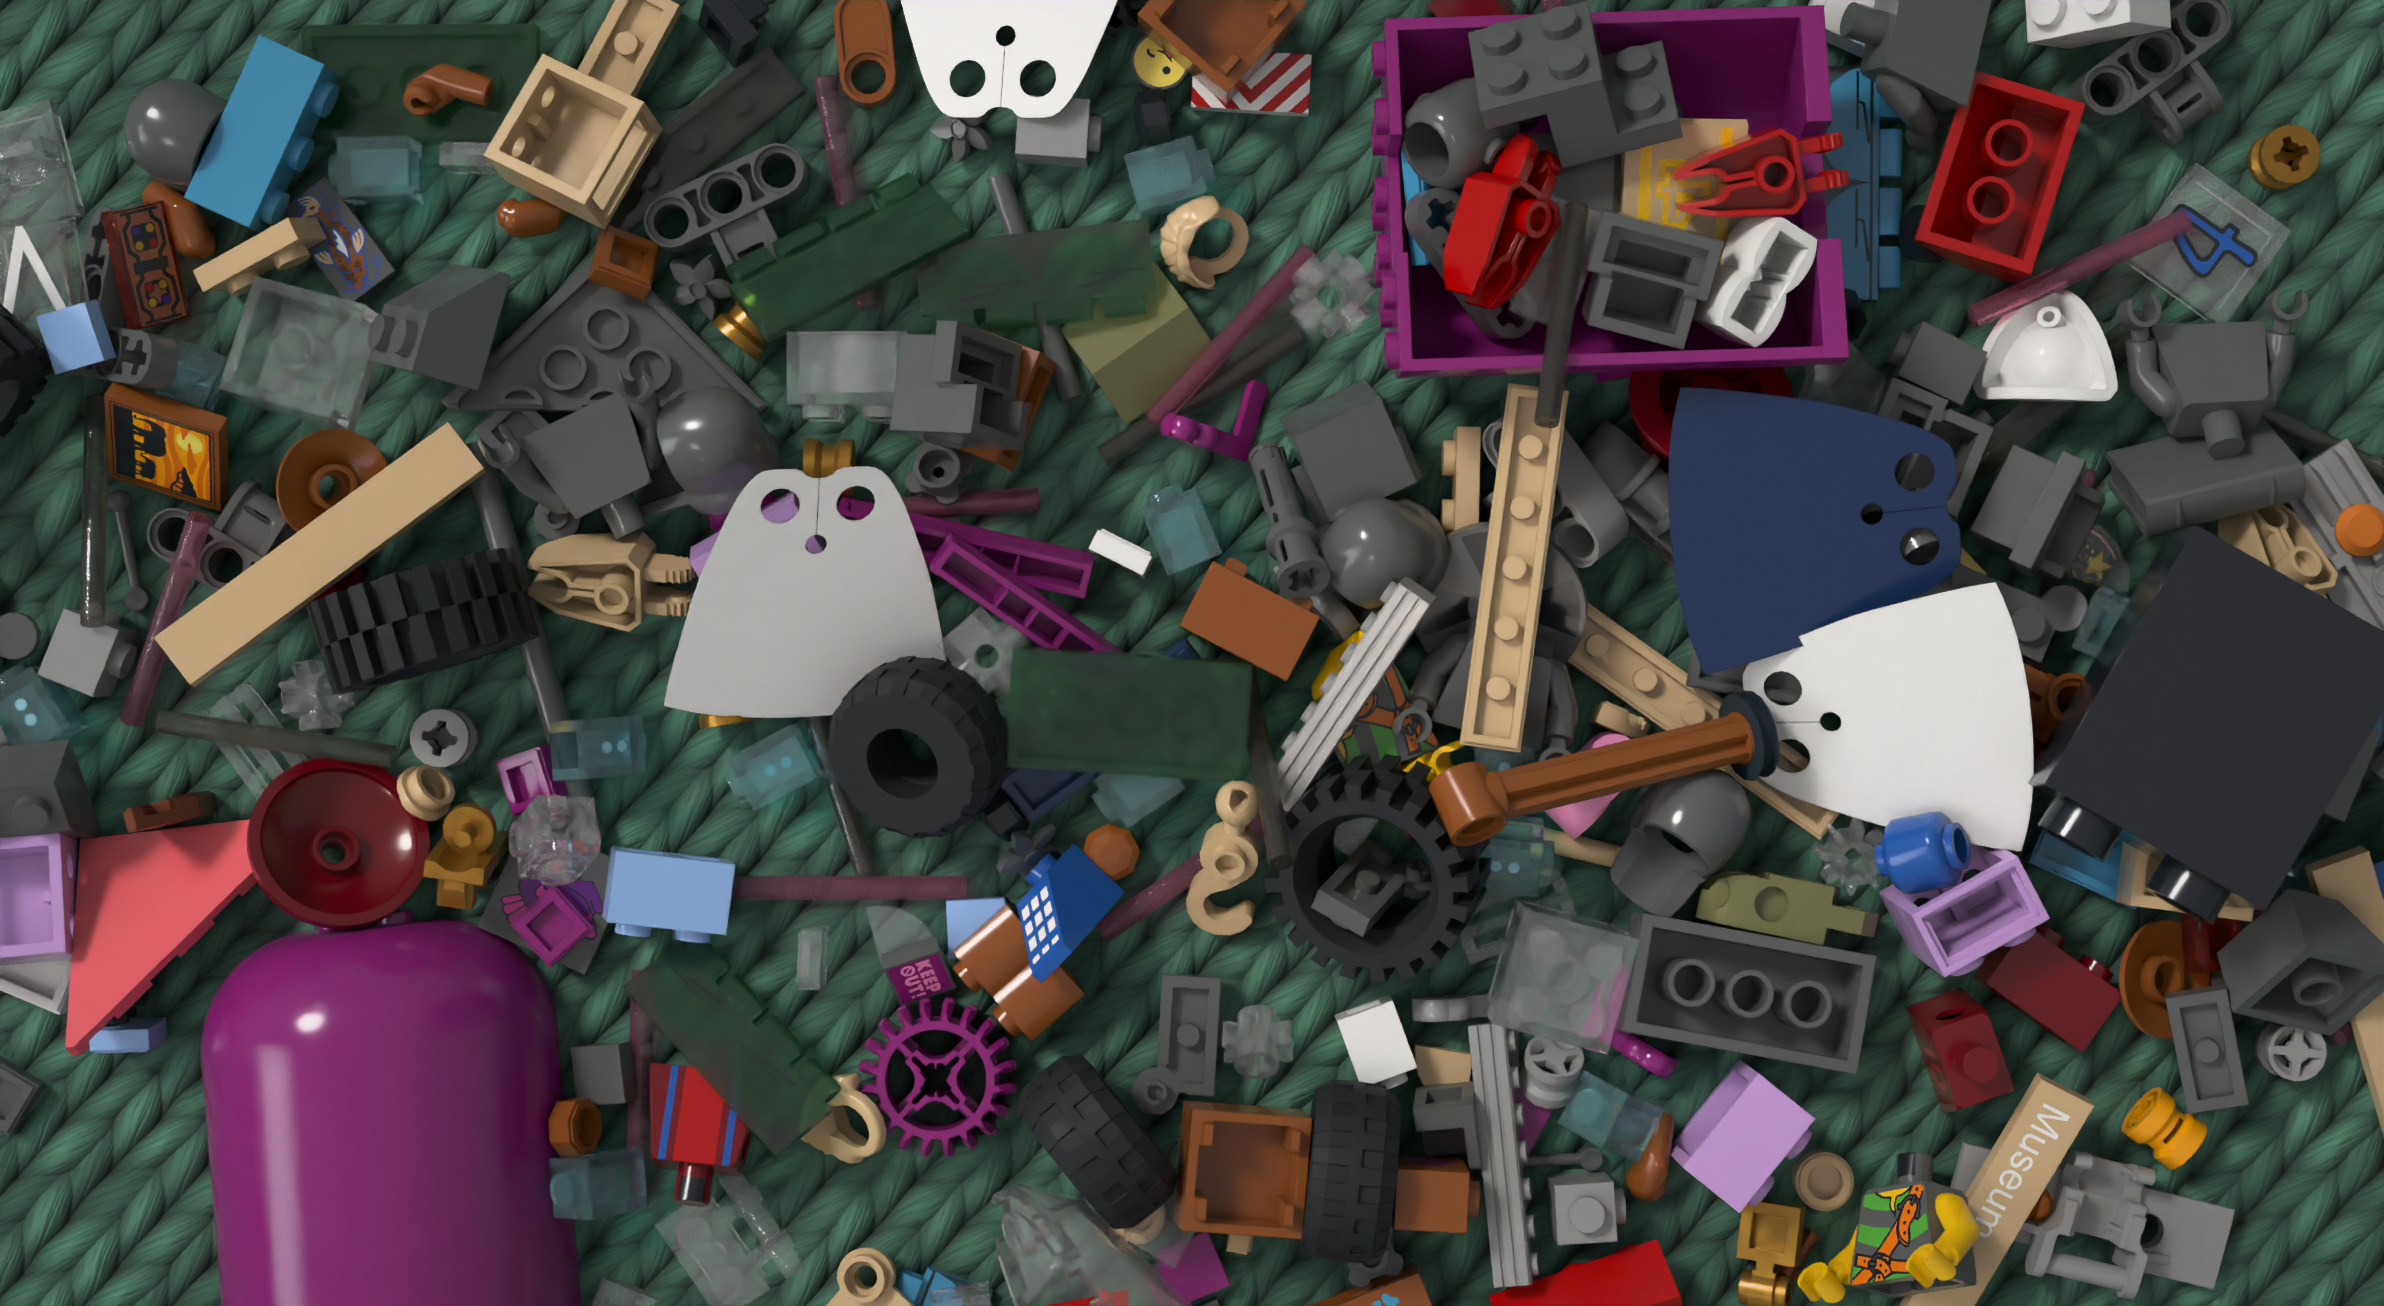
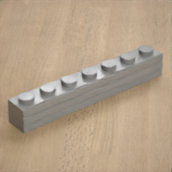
M1404 577L1398 584L1392 581L1379 599L1385 603L1378 615L1372 611L1359 629L1365 633L1358 645L1352 641L1339 659L1345 663L1338 675L1333 671L1329 674L1320 688L1325 693L1318 704L1314 701L1309 704L1300 720L1305 722L1299 733L1293 730L1280 748L1286 753L1279 763L1273 760L1261 776L1266 781L1260 790L1261 794L1271 799V801L1281 806L1287 812L1293 807L1314 782L1437 599V596L1408 577Z
M1508 1021L1471 1024L1468 1026L1493 1284L1494 1288L1532 1285L1534 1281L1533 1275H1539L1538 1253H1531L1530 1238L1536 1237L1534 1215H1527L1526 1200H1532L1530 1177H1523L1522 1163H1528V1149L1526 1140L1520 1141L1518 1126L1524 1125L1523 1104L1516 1103L1515 1088H1521L1519 1066H1512L1511 1051H1517L1515 1029L1508 1028Z

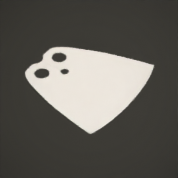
M901 0L923 79L932 99L941 112L955 118H979L992 108L1006 107L1013 110L1021 118H1046L1059 113L1075 94L1089 68L1118 0ZM1003 26H1010L1015 30L1016 37L1011 45L1002 46L996 40L997 31ZM971 60L976 61L983 67L986 79L979 93L966 98L954 93L950 85V76L956 65L962 61ZM1032 61H1047L1052 65L1056 73L1054 87L1048 94L1036 98L1027 95L1020 85L1021 72Z
M869 466L843 467L838 469L833 475L820 478L819 481V478L806 476L803 471L798 469H773L759 473L745 486L733 504L698 580L671 669L664 706L717 716L740 715L741 717L751 718L833 715L834 711L841 704L842 698L860 679L885 662L889 663L906 656L933 657L946 661L928 568L905 504L895 485L883 471ZM862 486L869 489L874 495V508L863 519L847 520L837 511L838 497L849 487ZM789 489L796 494L800 503L799 510L794 518L784 523H773L765 519L761 512L763 498L773 490ZM817 532V535L823 536L826 539L827 545L821 553L813 554L806 550L805 544Z
M1996 582L1937 593L1856 614L1799 636L1804 646L1747 665L1743 673V689L1754 691L1759 695L1769 708L1774 722H1782L1775 723L1779 742L1785 739L1797 740L1806 746L1810 754V762L1801 772H1786L1777 766L1775 772L1769 777H1760L1764 782L1802 801L1882 826H1887L1893 819L1939 811L1948 816L1953 823L1958 822L1962 825L1969 844L2022 851L2030 819L2033 786L2028 784L2034 775L2032 716L2026 673L2017 634ZM1779 671L1789 672L1800 681L1802 687V695L1799 700L1787 706L1777 705L1772 702L1764 691V682L1769 675ZM1828 712L1837 714L1841 719V727L1835 731L1824 729L1820 723L1821 716Z

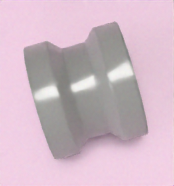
M455 708L432 709L423 713L414 722L410 732V745L415 756L424 764L432 767L457 766L466 762L475 753L479 743L478 729L474 720L467 713ZM435 740H437L438 744L442 747L441 753H439L440 747L436 745Z
M2271 1021L2261 1026L2253 1042L2254 1056L2262 1068L2271 1074L2295 1082L2305 1081L2317 1075L2324 1066L2327 1057L2326 1043L2320 1033ZM2288 1037L2291 1039L2285 1045H2278L2282 1044Z
M1544 1033L1535 1036L1528 1042L1525 1051V1065L1520 1073V1091L1528 1101L1539 1107L1558 1109L1567 1106L1575 1098L1577 1092L1578 1077L1581 1074L1584 1063L1583 1051L1575 1041L1561 1034Z

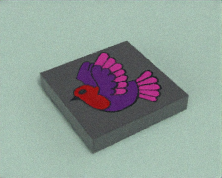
M525 819L477 927L534 952L510 923L549 888L558 883L597 926L558 963L584 975L589 973L611 924L602 917L610 854L582 841L577 842L575 838L535 820Z

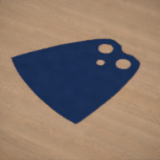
M1680 387L1672 423L1669 451L1668 499L1670 536L1681 607L1691 643L1704 674L1728 670L1804 646L1799 639V636L1856 614L1909 601L1948 577L1956 569L1961 559L1960 528L1950 518L1947 509L1949 493L1955 488L1957 483L1955 455L1950 445L1939 436L1917 426L1831 403L1733 390ZM1911 453H1921L1927 456L1932 461L1935 469L1934 478L1931 483L1919 491H1908L1902 488L1895 477V468L1899 460ZM1871 503L1879 505L1883 511L1882 519L1873 525L1865 523L1861 517L1862 509ZM1918 527L1933 531L1938 537L1940 544L1936 557L1924 565H1913L1907 562L1900 551V544L1904 535L1911 529Z

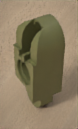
M1755 869L1754 874L1736 870H1720L1710 877L1701 889L1696 918L1823 946V944L1828 942L1830 929L1848 934L1875 937L1879 914L1848 905L1836 904L1839 886Z

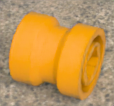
M2156 1087L2145 1093L2130 1109L2122 1123L2121 1131L2137 1144L2146 1143L2153 1149V1157L2167 1169L2174 1170L2183 1165L2200 1147L2207 1134V1125L2192 1113L2183 1114L2176 1108L2175 1099L2160 1087Z

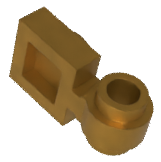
M1762 1200L1754 1207L1747 1204L1741 1211L1736 1258L1756 1261V1266L1752 1270L1744 1269L1741 1274L1738 1288L1739 1304L1747 1306L1791 1305L1793 1278L1783 1276L1781 1269H1778L1779 1265L1797 1267L1800 1264L1806 1212L1805 1206Z

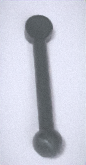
M114 490L108 495L106 504L115 513L130 588L125 595V603L131 610L142 611L150 606L151 595L141 585L126 511L130 506V498L125 491Z
M1586 1146L1579 1153L1528 1155V1163H1522V1167L1581 1165L1586 1170L1594 1171L1601 1166L1603 1157L1601 1152L1594 1146Z

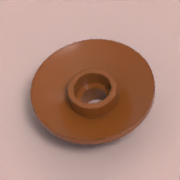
M323 429L306 435L289 449L278 470L276 497L282 516L287 524L297 533L388 466L387 461L370 440L353 431ZM329 476L334 482V491L325 498L319 491V483L324 477Z
M2155 920L2141 927L2132 936L2125 948L2119 972L2120 994L2127 1015L2139 1030L2155 1038H2173L2164 993L2210 986V969L2204 947L2190 928L2173 920Z

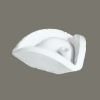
M2049 288L2030 294L2013 305L1992 329L1982 350L1988 353L1973 382V389L1978 398L2008 401H2107L2113 397L2118 389L2117 375L2111 351L2098 321L2089 307L2077 295L2062 288Z

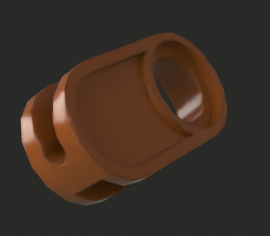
M839 0L834 11V26L842 87L852 102L861 107L876 108L883 106L893 98L898 86L893 22L889 7L885 0ZM868 62L876 63L885 70V83L878 92L863 94L854 87L853 74L861 64Z

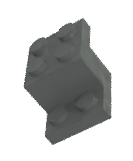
M1588 1L1569 6L1555 7L1547 12L1510 22L1495 23L1487 28L1468 32L1480 113L1485 129L1488 130L1547 114L1562 168L1683 137L1662 40L1642 46L1628 47L1623 51L1602 56Z

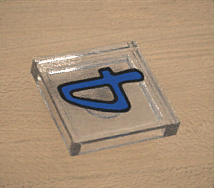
M2195 163L2186 171L2123 261L2207 322L2226 323L2292 231L2203 166Z

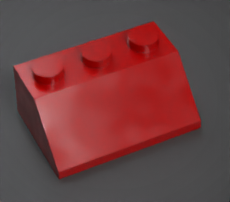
M1975 70L1968 105L1955 109L1914 242L1960 267L2015 284H2020L2029 277L2036 261L2086 103Z
M1657 1239L1643 1244L1624 1246L1614 1254L1587 1263L1568 1265L1558 1273L1534 1280L1532 1285L1507 1287L1504 1291L1489 1296L1492 1306H1683L1680 1293Z

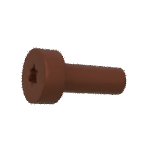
M1806 1229L1802 1238L1799 1266L1788 1267L1779 1265L1778 1269H1781L1785 1276L1792 1277L1793 1281L1797 1282L1799 1275L1802 1273L1798 1269L1819 1236L1813 1231Z

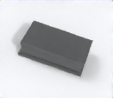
M2262 416L2256 430L2243 434L2245 448L2242 452L2229 458L2211 457L2208 453L2204 436H2170L2106 452L2107 461L2111 465L2112 476L2111 479H2108V487L2145 537L2304 499L2305 475L2302 462Z

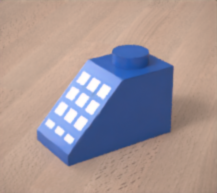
M1075 844L1058 860L1048 853L1024 879L1033 887L1016 904L1032 976L1040 983L1078 947L1125 893Z

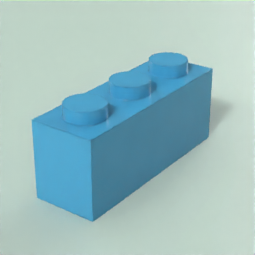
M259 35L184 198L258 233L265 231L270 225L274 226L279 223L289 203V194L286 193L295 171L301 172L312 155L314 140L311 139L313 131L320 117L326 118L335 106L339 94V87L335 84L339 75L325 64Z

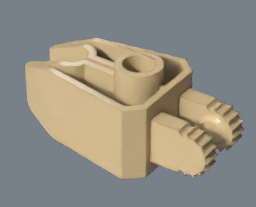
M2279 504L2219 519L2218 537L2327 599L2326 594L2335 586L2338 573L2299 516L2284 504Z
M631 532L618 539H615L613 533L569 535L537 547L527 562L528 569L541 572L538 573L528 589V595L557 614L627 632L641 624L646 614L673 615V617L687 616L693 597V592H689V590L657 586L656 582L687 583V581H692V578H695V571L689 563L688 557L656 553V544L644 532Z

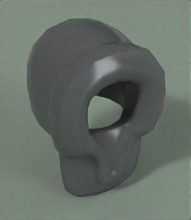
M179 78L159 80L140 90L128 105L123 124L127 150L136 164L146 171L151 178L185 195L198 168L196 164L203 143L212 127L216 129L228 101L193 82Z
M720 386L693 390L668 401L657 414L656 420L658 439L664 455L663 463L653 472L654 481L642 487V502L639 507L642 513L647 516L661 514L685 506H690L701 514L720 515L730 512L742 490L756 475L763 471L779 469L780 453L776 438L767 430L754 404L736 390Z
M1374 497L1356 502L1334 521L1322 537L1317 548L1319 557H1322L1327 562L1331 574L1329 584L1325 588L1332 592L1350 610L1361 626L1372 611L1375 613L1382 609L1385 603L1379 599L1392 581L1398 584L1404 577H1408L1433 593L1444 579L1449 562L1447 537L1439 521L1428 508L1406 498L1391 500Z
M1718 768L1652 784L1641 796L1633 811L1629 826L1630 835L1620 849L1610 870L1613 884L1627 898L1646 911L1663 917L1672 916L1683 906L1699 884L1719 872L1742 845L1750 829L1751 808L1744 789L1729 773ZM1661 830L1671 833L1695 851L1685 853L1672 846L1662 836Z

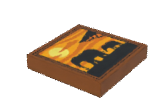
M113 381L104 394L109 477L221 512L229 499L228 418Z

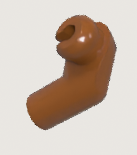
M447 63L437 64L415 77L407 85L403 95V103L411 114L419 117L435 113L457 98L486 107L493 94L494 79Z
M157 180L152 181L146 186L142 193L143 203L147 207L161 204L164 221L174 247L183 256L188 258L205 259L212 255L217 246V239L214 232L208 228L207 219L202 208L185 199L184 195Z
M515 198L505 200L499 206L497 220L499 225L509 235L524 239L553 233L561 226L568 212L540 198L519 202Z
M1649 1112L1646 1114L1642 1145L1626 1173V1183L1631 1194L1644 1201L1652 1202L1658 1200L1665 1193L1667 1187L1666 1177L1669 1170L1675 1118L1670 1114L1664 1112Z

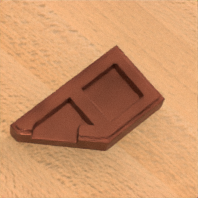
M208 790L188 793L152 804L126 808V812H123L128 833L170 826L219 812L214 792L210 793Z

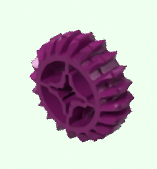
M930 997L922 998L919 1006L921 1017L919 1018L915 1017L912 1009L907 1004L901 1005L897 1012L903 1026L899 1028L892 1020L883 1018L878 1027L889 1040L885 1042L876 1037H869L865 1043V1047L870 1052L878 1055L879 1059H862L858 1065L859 1071L865 1074L876 1075V1080L860 1084L858 1091L866 1096L878 1094L879 1100L873 1103L877 1106L880 1113L885 1111L890 1117L885 1121L886 1136L890 1135L896 1126L903 1129L905 1133L898 1144V1147L902 1150L909 1148L914 1136L923 1138L920 1148L923 1157L931 1156L935 1140H942L943 1152L946 1157L954 1156L957 1146L955 1137L957 1136L961 1137L969 1150L975 1149L979 1144L977 1134L973 1129L975 1126L984 1134L993 1136L997 1131V1125L988 1115V1112L1007 1117L1011 1107L996 1096L997 1094H1015L1018 1086L1012 1080L1000 1078V1074L1009 1073L1017 1068V1060L1015 1058L998 1060L996 1055L1010 1045L1008 1036H1001L990 1042L986 1036L994 1029L997 1021L993 1017H989L982 1023L979 1029L970 1022L975 1017L978 1009L972 1003L966 1007L962 1018L953 1016L956 1005L953 997L945 998L941 1014H934V1006ZM927 1030H944L963 1037V1039L949 1051L938 1053L931 1051L923 1043L919 1045L911 1036ZM896 1050L907 1059L905 1063L910 1067L915 1078L914 1088L901 1102L897 1099L891 1082V1064ZM976 1050L983 1061L986 1072V1089L980 1104L969 1095L970 1090L961 1078L962 1066ZM954 1057H959L950 1069L951 1072L946 1080L950 1088L942 1090L940 1084L937 1090L930 1087L921 1097L917 1096L925 1086V1081L930 1074L929 1070L925 1067L926 1065L934 1063L935 1069H937L940 1063L946 1066ZM938 1101L945 1103L954 1111L958 1109L964 1117L951 1122L934 1123L922 1120L913 1114L927 1103Z

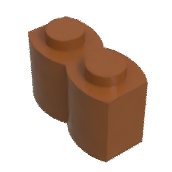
M1008 902L953 951L960 960L953 966L955 972L974 993H977L984 987L999 1005L992 1010V1013L1014 1038L1023 1032L1031 1041L1034 1040L1085 995V989L1063 963L1042 983L1032 976L1019 915Z

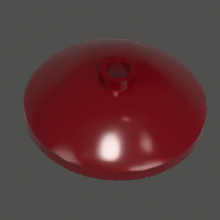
M341 756L308 760L289 768L276 777L263 791L253 809L246 839L247 854L252 872L259 886L270 900L281 910L302 922L329 929H353L371 925L385 919L401 908L415 892L424 876L425 859L430 853V835L427 821L410 814L401 804L397 791L398 778L375 764ZM327 848H334L341 853L342 861L338 863L329 862L324 858L322 851Z

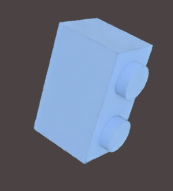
M611 846L602 917L608 923H616L615 933L622 935L650 937L651 929L654 927L675 930L674 939L710 943L711 934L726 935L735 864L731 860Z

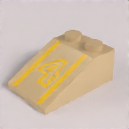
M1679 118L1683 134L1682 138L1621 153L1620 213L1720 238L1724 241L1725 246L1731 231L1744 216L1713 217L1690 214L1676 209L1675 206L1676 202L1711 194L1715 190L1717 182L1722 181L1716 180L1713 174L1673 180L1670 177V172L1678 165L1701 152L1748 135L1747 119ZM1722 249V252H1721V256H1720V259H1719V263H1718L1717 268H1718L1719 266H1721V259H1722L1723 249Z

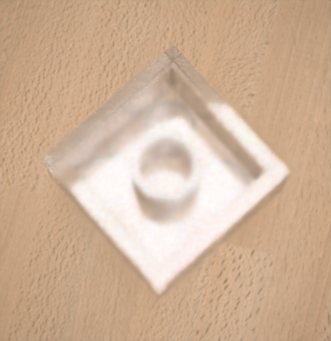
M254 276L219 389L246 405L354 432L375 366V362L368 361L371 348L368 345V334L371 324L378 313L362 303Z
M908 331L786 332L787 405L801 413L802 419H808L809 423L843 424L845 423V413H862V418L868 419V423H891L902 334H910Z
M1515 899L1484 1012L1494 1025L1608 1054L1640 939L1627 928Z

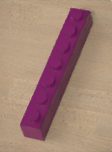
M841 497L838 512L847 520H860L871 513L874 504ZM908 512L927 564H930V558L952 531L1029 586L1085 599L1093 566L1094 553Z
M952 531L930 558V571L951 583L1107 693L1144 667L1141 663Z

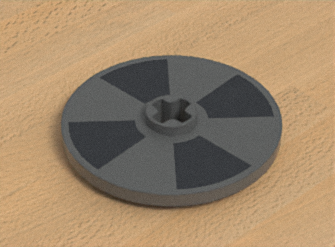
M1489 522L1470 524L1446 535L1449 552L1444 579L1432 593L1437 596V599L1415 630L1419 641L1428 654L1451 634L1466 633L1471 622L1477 618ZM1549 538L1536 636L1547 638L1554 642L1553 657L1565 664L1577 649L1585 629L1588 613L1587 594L1582 577L1574 562L1559 545Z

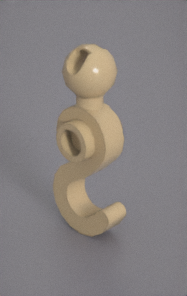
M1234 780L1223 785L1215 798L1216 810L1223 822L1214 824L1205 834L1200 850V863L1203 869L1193 877L1186 898L1187 912L1192 921L1202 930L1215 935L1230 936L1242 932L1252 923L1255 912V904L1249 900H1244L1229 908H1222L1213 904L1208 898L1212 893L1230 889L1251 877L1256 871L1261 855V841L1256 832L1247 826L1257 819L1262 810L1261 794L1252 783Z

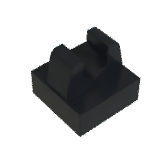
M704 0L697 24L735 69L753 56L759 37L757 30L766 23V19L763 16L770 11V8L763 0H737L735 2L732 0Z

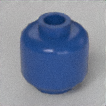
M1939 811L1891 820L1884 830L1882 842L1877 843L1875 847V861L1879 873L1884 878L1889 877L1894 886L1904 894L1952 887L1959 881L1962 870L1968 869L1970 865V846L1965 830L1958 822L1953 823L1948 816Z

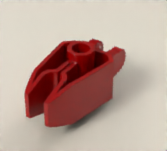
M1771 126L1701 152L1670 172L1671 179L1680 180L1713 174L1716 180L1722 182H1717L1715 190L1709 195L1676 202V209L1690 214L1713 217L1796 214L1807 200V193L1850 184L1848 170H1839L1838 168L1824 170L1816 175L1803 177L1800 155L1814 152L1816 154L1827 153L1843 146L1842 132H1832L1797 139L1784 129Z
M1517 133L1516 136H1512L1505 147H1503L1504 151L1500 153L1491 173L1478 171L1467 177L1443 250L1444 282L1447 291L1465 295L1464 302L1468 305L1494 310L1521 289L1561 223L1559 206L1549 199L1557 182L1556 177L1560 175L1561 162L1553 153L1547 150L1539 151L1537 149L1539 145L1536 143V140L1525 133L1521 135Z

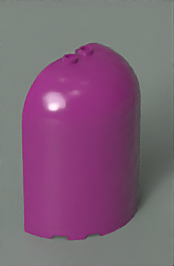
M398 910L385 919L378 921L377 925L353 929L318 927L317 929L303 930L284 935L256 949L228 974L211 1001L201 1037V1068L221 1306H582L569 1156H560L550 1144L548 1119L556 1102L564 1100L556 1010L544 978L530 958L518 946L477 927L478 924L448 918L413 920V910Z

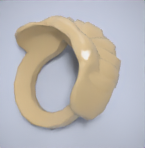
M1204 195L1178 206L1167 215V221L1160 229L1159 237L1161 243L1159 249L1164 258V264L1168 265V269L1175 274L1178 281L1188 283V285L1196 288L1211 290L1215 286L1214 275L1227 272L1238 264L1245 254L1249 241L1248 226L1240 214L1229 207L1220 206L1214 196ZM1215 218L1225 219L1230 223L1233 230V238L1230 246L1223 254L1212 259L1188 256L1194 235L1202 225Z
M859 1073L837 1075L820 1082L818 1087L812 1090L811 1095H808L802 1110V1119L799 1123V1134L802 1141L811 1144L816 1149L822 1150L825 1154H832L848 1164L860 1163L864 1158L876 1154L886 1142L887 1130L882 1114L865 1094L855 1090L861 1081ZM843 1105L855 1109L863 1117L869 1130V1140L858 1134L850 1126L849 1118Z

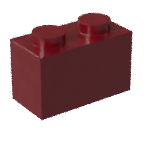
M2043 923L2035 927L2036 933L2025 942L2011 947L2002 945L1991 951L1972 978L2065 1045L2080 1052L2086 1049L2121 1000L2120 991L2109 984L2114 976L2111 971L2085 954L2079 962L2060 949L2066 940Z

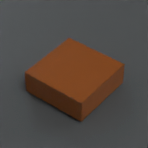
M607 225L606 229H602L598 235L588 280L645 300L652 287L660 246L651 240Z

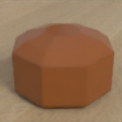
M1107 823L1088 833L1082 852L1113 881H1116L1133 872L1140 848L1130 829Z
M569 1098L556 1102L548 1119L550 1144L560 1156H582L594 1152L602 1135L601 1113L590 1098Z

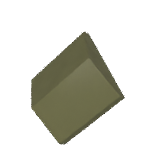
M1156 262L1061 327L1065 339L1126 426L1222 360L1221 355L1189 306Z

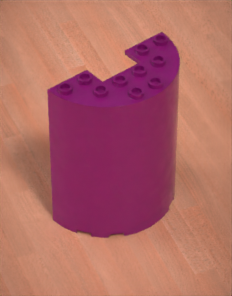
M1824 5L1591 12L1602 56L1623 51L1628 47L1642 46L1662 40L1679 118L1747 119L1748 135L1774 126L1784 129L1797 139L1826 134L1832 122ZM1536 14L1385 19L1383 41H1372L1371 49L1373 78H1381V98L1374 99V120L1371 121L1372 156H1381V177H1374V196H1371L1372 232H1383V234L1376 235V253L1373 255L1374 288H1382V292H1379L1380 328H1388L1389 332L1384 333L1385 369H1394L1397 379L1841 365L1849 358L1841 238L1828 239L1825 190L1807 193V200L1796 214L1770 215L1785 218L1816 238L1817 250L1814 261L1804 279L1786 294L1785 309L1776 329L1766 341L1756 348L1725 340L1694 320L1691 322L1683 350L1587 325L1581 311L1593 273L1586 269L1588 260L1537 262L1524 284L1533 297L1536 306V318L1532 328L1522 337L1515 339L1494 340L1485 336L1478 329L1455 295L1445 289V282L1433 265L1411 267L1409 236L1405 224L1406 203L1400 148L1402 145V124L1407 111L1422 94H1431L1457 80L1475 77L1468 32L1487 28L1495 23L1510 22ZM1547 114L1541 115L1539 122L1530 131L1525 133L1552 134ZM1814 152L1800 155L1803 177L1816 175L1823 171L1822 153L1816 154ZM1506 301L1500 305L1502 311L1496 317L1499 323H1512L1508 313L1513 308L1511 301Z

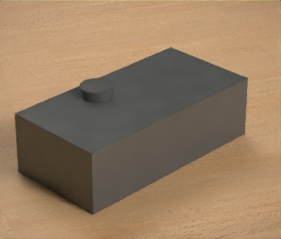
M1630 912L1610 1028L1634 1034L1857 1074L1877 956L1647 913Z

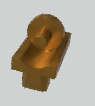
M462 803L454 807L444 820L442 838L425 859L423 877L438 879L436 904L439 906L472 910L477 903L478 889L487 888L492 881V872L509 849L511 831H497L493 815L484 806L475 803Z

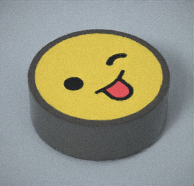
M1147 35L1143 36L1136 43L1132 51L1131 66L1136 81L1146 90L1161 88L1165 90V93L1171 92L1181 86L1188 76L1189 72Z

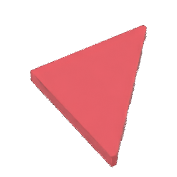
M250 819L80 840L65 1048L72 1056L82 1055L90 1047L87 1042L114 1016L119 1019L153 985L150 981L177 954L181 958L215 924L213 919L238 894L243 897L257 883L247 854L246 839Z

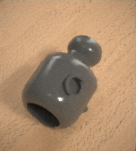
M1475 77L1457 80L1431 94L1425 93L1418 97L1407 111L1402 124V147L1413 171L1428 185L1436 188L1457 189L1464 187L1466 178L1478 171L1491 173L1500 153L1504 151L1503 147H1505L1512 136H1516L1517 133L1521 135V133L1530 131L1539 122L1540 116L1486 130L1480 113Z

